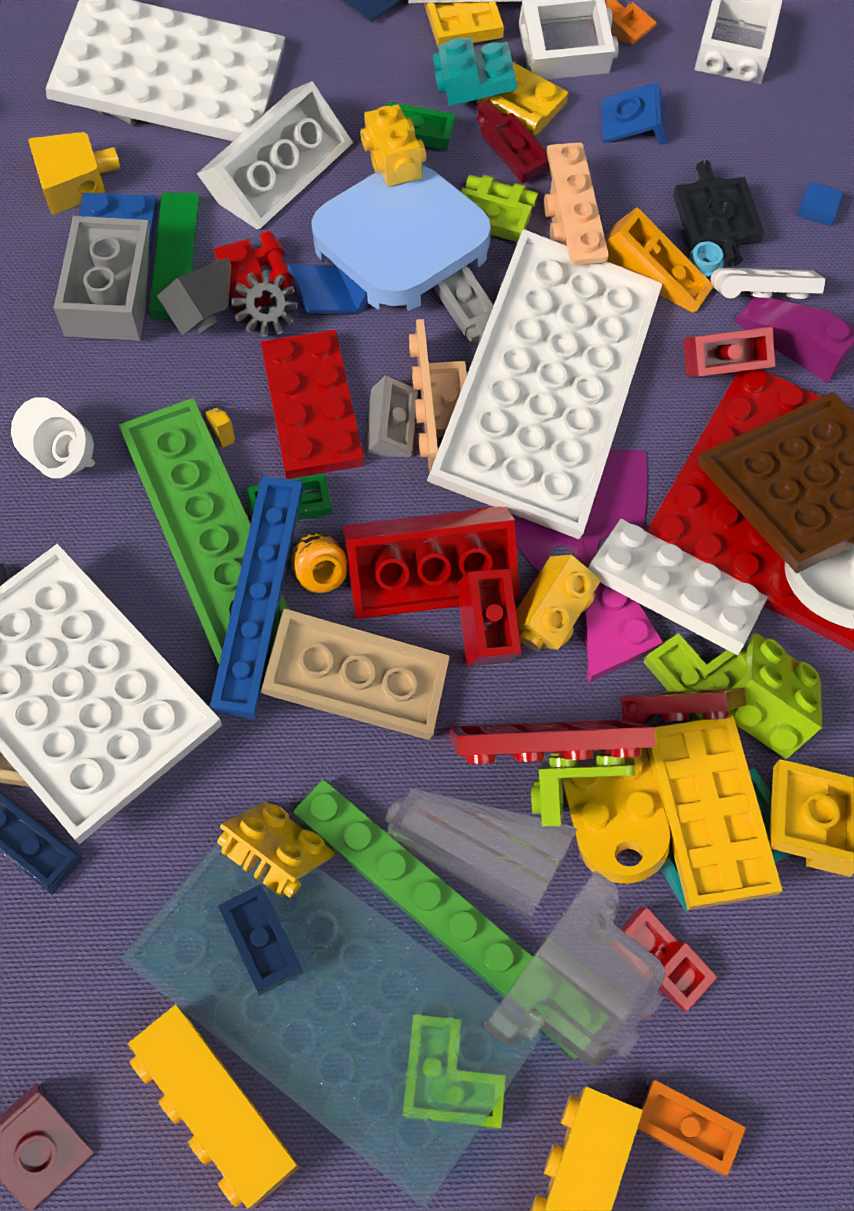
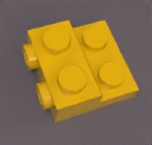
M779 759L773 766L769 830L771 849L805 857L806 866L851 877L854 874V777Z

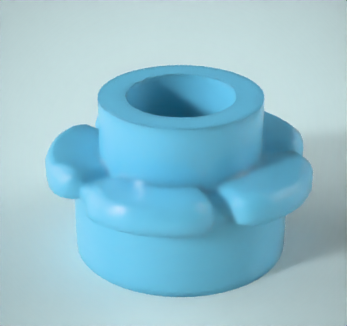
M701 242L690 252L688 259L705 277H711L715 270L724 267L723 251L713 242Z

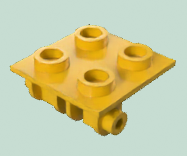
M266 801L222 823L220 828L224 832L217 841V844L222 847L221 853L239 866L243 865V869L246 872L251 871L262 859L254 873V878L260 880L266 875L262 883L279 897L285 894L287 897L292 898L302 885L298 880L332 858L336 853L325 845L324 840L318 834L310 830H304L289 818L288 813L277 805L269 804Z

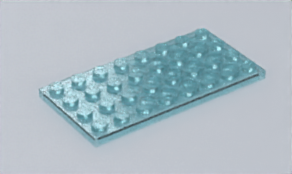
M216 843L120 959L426 1209L542 1039V1035L320 868H315L298 880L302 885L292 898L287 897L285 894L279 897L262 883L266 875L260 880L254 878V873L262 859L251 871L246 872L243 869V865L239 866L229 857L222 854V847ZM259 884H262L304 972L261 996L257 993L218 908V905Z

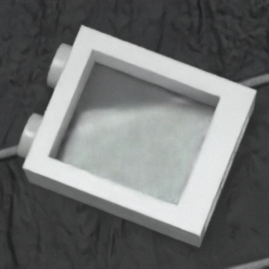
M522 0L519 27L527 70L546 80L607 74L610 72L613 58L618 56V40L616 36L611 34L612 11L610 7H606L605 0Z
M712 0L694 70L761 84L769 60L782 0Z

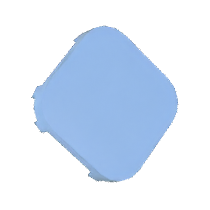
M423 164L422 179L387 187L381 173H374L327 201L316 210L312 219L315 253L321 262L330 259L367 292L368 304L379 310L382 304L390 306L407 305L408 311L421 306V294L469 263L479 268L487 260V251L490 246L491 227L489 217L485 212L434 170Z

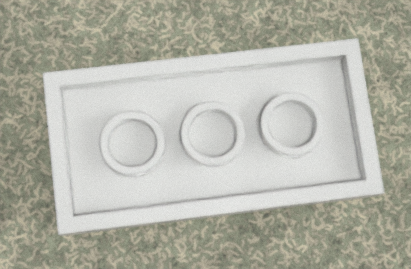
M620 519L588 568L601 579L602 584L736 655L740 653L768 598L758 592L754 586L740 582L714 565L699 560L682 551L676 545L669 544L644 531L641 527L630 524L623 519Z

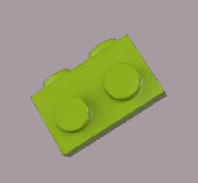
M754 633L748 639L746 675L732 687L744 688L746 706L730 710V715L734 716L738 727L787 759L822 729L820 676L808 663H800L785 653L782 646L775 640L765 639L761 635Z
M596 751V758L566 760L564 756H558V753L551 752L549 760L542 761L539 768V780L534 781V786H531L532 813L541 814L542 827L561 826L564 814L562 778L635 775L634 758L612 757V754H605V751Z

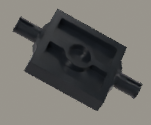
M706 160L705 164L704 161H701L696 165V171L700 180L690 184L676 185L673 193L689 248L692 251L701 242H713L723 249L727 265L732 266L734 263V266H736L743 259L738 245L761 243L765 232L746 178L726 179L715 177L710 161Z

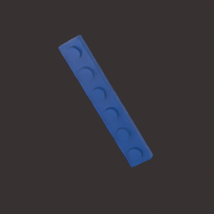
M261 476L210 704V709L215 714L256 719L261 696L260 692L265 677L303 494V484L301 481Z

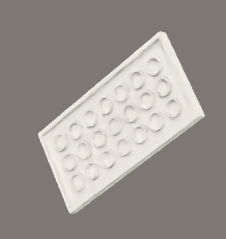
M523 229L427 482L493 507H507L511 514L580 539L584 533L662 283L607 261L572 265L567 246Z

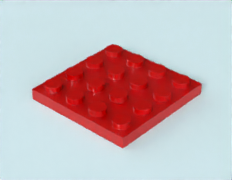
M622 719L450 726V742L457 755L465 757L467 764L496 763V754L511 755V758H515L517 762L544 761V752L558 753V756H564L566 760L592 759L593 750L605 751V754H612V757L628 758L642 756L641 748L655 747L654 727Z

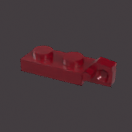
M489 99L477 105L478 115L476 120L480 125L479 131L482 137L522 184L550 170L547 152L513 112L501 114Z
M744 688L662 691L659 693L620 696L622 720L639 724L649 723L656 714H662V721L689 719V713L697 712L703 713V720L726 719L731 717L730 710L746 706Z

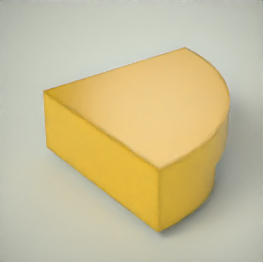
M218 407L204 413L205 420L221 447L224 448L235 443L232 422L227 413L220 408L218 409Z

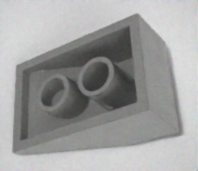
M73 216L54 303V311L64 337L140 341L146 311L149 220Z

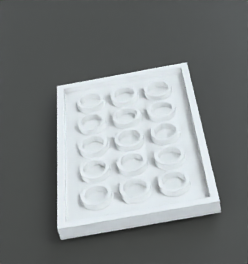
M79 0L46 85L47 99L234 141L267 111L285 46V36L133 0Z
M56 544L0 586V752L76 842L80 844L219 729L222 723L208 705L67 553Z

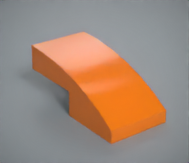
M605 0L606 7H610L612 11L611 34L616 36L618 41L634 45L656 27L657 22L634 2L623 7L616 0ZM586 21L589 25L595 28L594 21Z

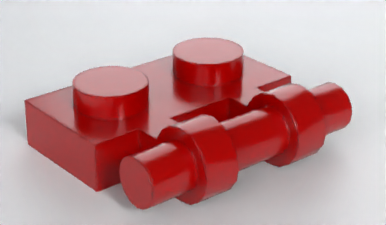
M265 231L260 235L262 246L257 249L252 248L249 239L213 248L216 261L228 258L231 263L229 288L231 301L233 298H246L236 291L237 284H244L251 289L246 278L250 273H253L258 283H261L262 271L260 267L269 264L272 268L271 273H269V283L273 284L276 277L282 275L284 280L279 289L282 291L292 286L294 288L292 295L296 293L294 281L288 270L289 265H286L283 258L285 251L281 242L275 239L272 231ZM261 295L260 300L254 302V304L258 308L259 306L271 305L272 301L268 302L269 296ZM234 307L236 314L245 310L244 307Z

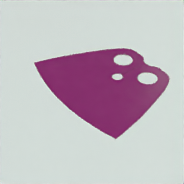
M609 451L586 523V529L580 539L511 514L515 519L516 545L539 573L548 561L550 551L557 546L568 547L572 550L574 557L585 567L589 568V564L598 553L599 542L609 537L620 519L637 525L644 530L647 500L646 451Z

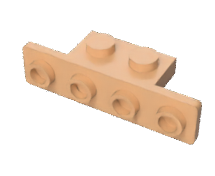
M581 142L548 145L547 157L552 175L550 194H545L544 209L546 217H552L553 223L550 225V238L567 246L572 265L606 262L609 254L584 146Z
M417 319L416 334H409L410 358L417 357L418 366H412L413 390H421V399H415L417 423H424L425 433H419L420 457H428L429 471H431L438 453L437 438L444 437L467 377L465 361L428 362L424 319Z

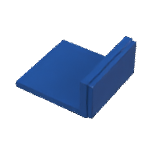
M659 83L648 84L601 99L604 143L652 129L659 145L668 142L665 99Z
M289 264L288 270L307 313L360 314L367 307V292L338 266Z

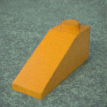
M638 207L614 223L604 236L609 254L607 262L661 282L662 286L659 295L692 313L699 309L713 288L712 283Z

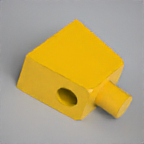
M84 132L28 139L51 215L80 205L83 193H105L100 174L121 169L115 147L93 152L88 134Z

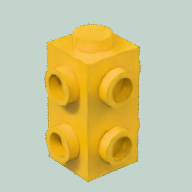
M399 104L382 106L377 110L364 112L365 128L360 130L362 144L365 151H371L375 173L382 174L387 187L422 179V162H426L425 146L421 139H416L411 118H405Z
M573 555L550 556L516 610L520 642L534 651H539L540 649L559 650L571 638L574 631L573 625L581 612L585 611L592 604L595 598L594 591L601 582V579Z

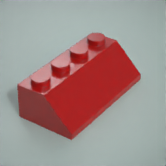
M491 507L343 525L355 619L458 607L459 600L456 584L467 572L510 569L514 599H520L515 519L507 507Z

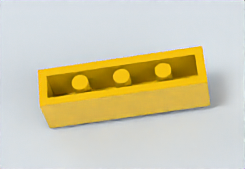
M176 1004L128 1043L136 1055L129 1061L131 1066L146 1085L154 1080L161 1089L164 1096L158 1100L160 1106L175 1125L183 1120L194 1135L187 1141L189 1146L205 1166L211 1161L215 1163L224 1176L218 1182V1185L235 1208L243 1202L247 1209H254L300 1168L299 1164L193 1023Z
M588 1087L580 1090L578 1097L570 1094L560 1124L568 1127L562 1146L553 1144L544 1168V1174L551 1177L545 1197L536 1194L530 1211H611L643 1110Z

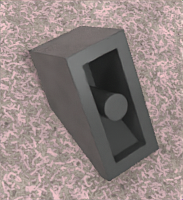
M228 258L178 277L157 295L182 336L196 329L199 334L212 329L219 323L216 317L228 308L231 263Z

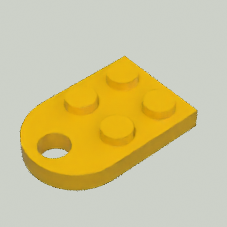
M641 748L642 756L633 757L635 775L562 778L581 858L594 874L610 882L630 884L645 880L663 866L669 854L670 828L646 748ZM632 849L641 854L642 860L637 865L624 866L616 860V857L621 851Z

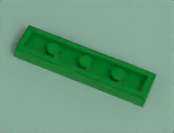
M162 193L149 308L152 319H171L157 295L178 277L194 271L200 206L198 193Z

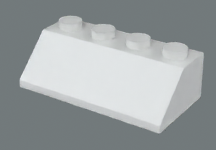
M313 81L291 90L201 169L197 175L219 205L254 228L260 229L353 142Z

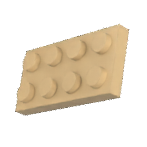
M284 609L260 694L430 740L434 734L450 656Z

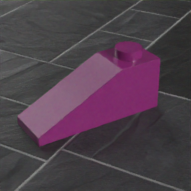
M754 297L734 321L745 330L773 327L774 349L827 384L849 360L854 350V327L833 313L773 298Z

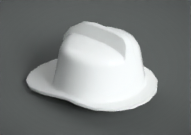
M35 397L24 402L16 411L11 427L14 446L25 459L43 474L52 479H63L70 474L83 470L85 467L95 465L96 462L91 458L94 450L92 435L75 416L57 402L46 397Z

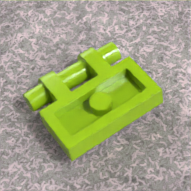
M485 174L482 178L469 175L466 188L463 187L461 190L462 194L479 206L489 217L491 235L516 242L519 241L522 230H526L531 217L532 207H535L538 199V192L526 190L525 185L514 183L511 186L496 182L495 177Z

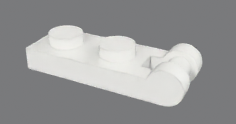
M719 268L713 272L711 283L726 298H735L741 291H750L751 296L770 298L773 296V292H786L788 297L806 299L809 298V293L823 294L825 278L813 270Z

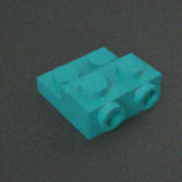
M472 37L467 39L454 38L443 45H439V53L433 54L439 94L446 92L449 106L518 90L508 42L501 44L493 42L486 44L481 49L474 50Z

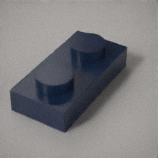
M262 884L218 905L260 996L304 973Z

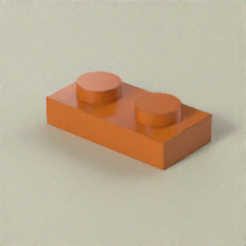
M653 1080L640 1108L643 1112L637 1131L722 1176H728L746 1127Z

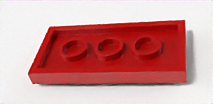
M336 329L261 341L286 480L363 467L364 457Z

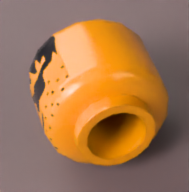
M322 533L307 534L300 538L292 547L289 557L290 568L301 586L308 591L315 593L330 592L339 587L345 580L348 572V558L338 542L329 535Z

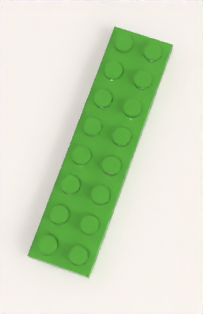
M194 398L119 424V428L216 660L220 664L251 524ZM281 595L268 663L283 610H289L283 595Z

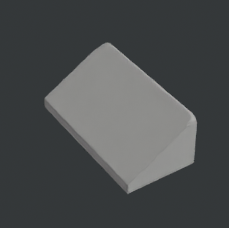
M384 376L372 387L364 453L405 458L412 456L416 419L415 399H418V390H413L412 386L388 376Z

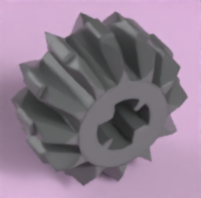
M268 270L262 271L261 283H258L253 273L248 274L246 278L251 289L240 283L235 288L239 294L246 298L232 299V306L245 308V310L235 315L236 321L240 322L249 317L251 321L247 324L245 331L251 333L255 325L259 324L261 325L260 336L266 338L268 335L269 324L277 335L281 334L283 330L278 319L290 325L294 319L284 310H296L298 307L297 302L285 301L286 297L294 293V288L290 286L282 291L279 289L284 280L282 275H278L273 284L269 283L270 274ZM261 295L269 296L268 302L274 301L275 307H270L267 314L259 312L261 307L256 308L254 302L260 300Z

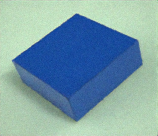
M809 181L797 216L832 226L844 192Z

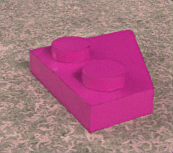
M602 583L594 591L595 598L592 604L584 611L586 619L585 646H587L588 660L587 678L589 682L647 656L663 644L640 604Z

